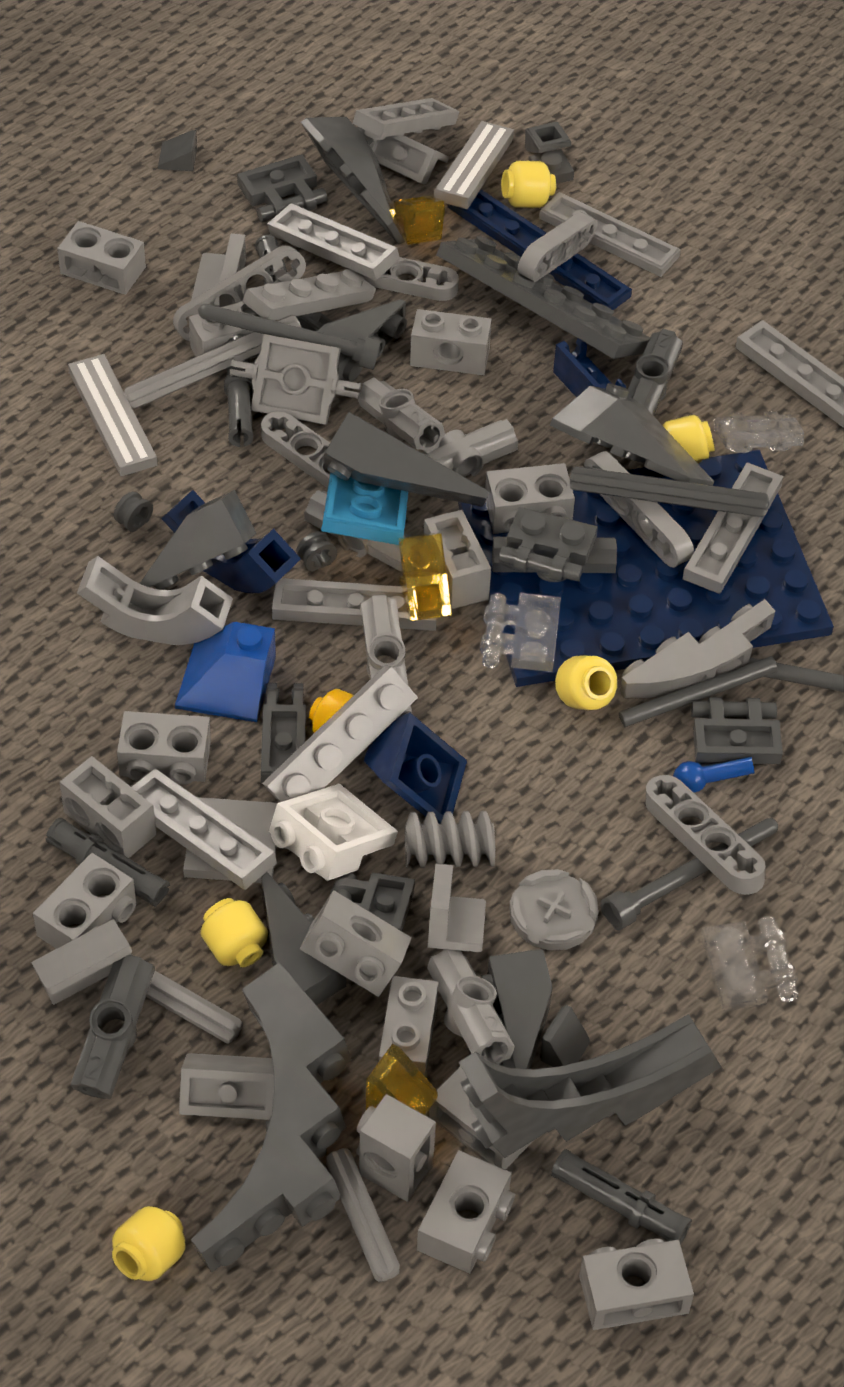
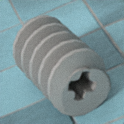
M451 811L445 812L441 824H438L434 812L427 813L424 824L420 823L416 812H410L405 825L406 868L412 855H416L420 868H425L429 855L434 856L437 864H444L446 856L451 855L455 867H460L465 854L469 855L473 867H478L482 854L487 855L491 867L495 866L494 823H491L486 811L479 813L476 823L473 822L469 811H463L458 824H456Z

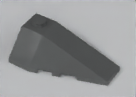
M347 117L305 118L301 121L302 126L328 167L398 245L404 243L405 240L377 157L370 147V144L374 142L373 138L364 134L365 130L355 127Z
M607 383L606 389L589 386L552 418L550 426L588 444L595 442L612 448L610 453L619 457H625L642 463L645 462L644 466L674 480L712 486L714 484V480L642 403L628 397L629 390L611 383Z
M350 412L346 415L324 454V462L329 464L327 469L335 476L346 481L351 477L358 482L480 507L484 506L490 493L485 488Z

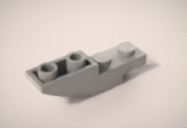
M764 599L754 607L751 604L742 607L734 614L731 623L722 629L718 626L710 629L700 638L699 643L690 632H687L679 639H676V637L667 639L656 649L654 656L645 662L639 659L624 670L620 693L624 698L661 697L744 666L749 662L753 646L750 642L771 628L775 610Z

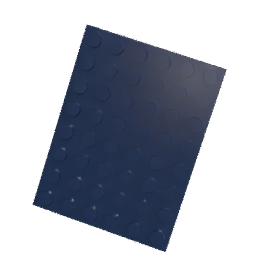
M760 450L709 457L698 463L714 480L713 486L726 488L733 487L746 463L768 470ZM646 467L627 470L630 474L674 480ZM573 490L575 497L573 520L598 526L596 538L616 539V573H582L579 582L570 579L563 580L562 582H548L541 579L537 572H493V537H507L509 532L493 534L486 502L483 507L458 502L459 509L463 510L491 567L489 603L516 687L555 681L559 667L564 661L573 656H598L606 659L614 667L615 671L626 669L639 659L645 662L654 656L656 649L671 637L679 639L687 632H690L699 643L700 638L710 629L716 626L722 629L731 623L734 614L748 604L754 607L764 599L775 610V615L771 628L750 642L753 648L832 635L833 623L778 494L720 594L683 580L684 568L689 560L674 568L669 567L600 494ZM658 502L685 530L692 541L695 551L718 511Z

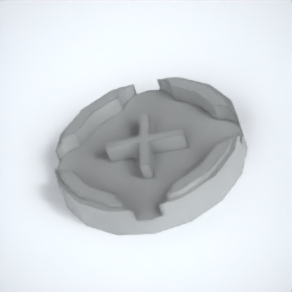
M559 869L540 870L526 876L519 883V887L513 892L509 906L511 923L518 935L532 946L546 950H567L582 944L593 933L599 913L597 897L589 884L581 878L578 881L570 877L569 872Z

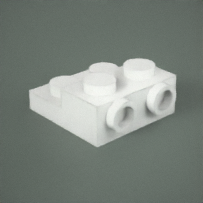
M341 784L277 803L269 829L272 840L277 847L287 848L300 858L301 865L307 872H315L326 881L357 871L364 855L394 845L398 833L394 827Z

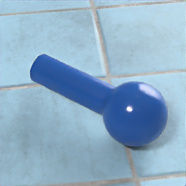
M752 757L704 767L697 762L686 761L678 765L673 777L681 780L692 792H698L705 787L706 783L754 774L755 771Z

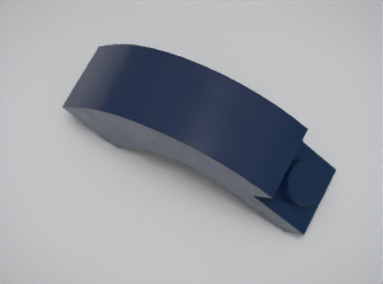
M192 490L161 519L175 533L185 517L205 502ZM273 528L262 538L247 541L248 549L235 557L226 560L224 555L221 554L212 558L213 565L205 569L204 572L233 590L252 594L261 593L275 585L301 558Z

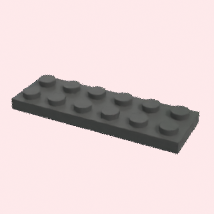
M477 236L476 239L458 238L456 241L441 242L436 254L438 257L613 359L644 353L650 337L642 333L644 329L640 325L628 320L621 321L612 316L613 310L602 304L589 303L583 299L584 294L569 286L562 287L553 282L554 277L549 273L536 282L520 275L517 272L521 257L512 253L504 254L497 250V244L492 240Z

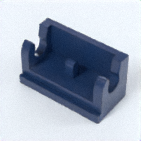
M577 338V346L572 353H570L569 345L565 341L556 344L553 372L576 397L589 386L606 389L607 383H611L586 356V342ZM620 379L616 380L615 385L626 388V385Z

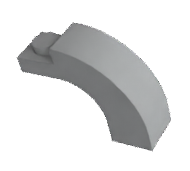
M99 556L88 562L77 591L78 595L104 612L100 622L107 627L131 638L170 645L197 643L223 630L233 600L231 596L203 576L198 577L179 589L159 590L149 588L133 581Z

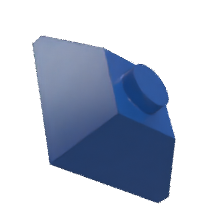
M232 622L224 626L223 630L212 637L194 643L175 703V709L258 722L276 659L275 628Z

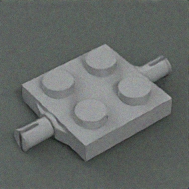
M264 334L261 352L255 364L236 361L235 359L231 362V366L243 368L245 371L230 369V376L252 379L254 393L251 411L267 414L278 411L285 412L299 420L327 424L331 404L336 395L359 399L360 392L349 391L345 388L361 390V383L339 380L337 368L341 348Z

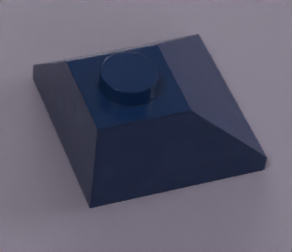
M407 713L398 717L368 746L364 762L384 784L426 817L428 812H434L438 824H441L446 811H451L453 814L467 760L413 714Z

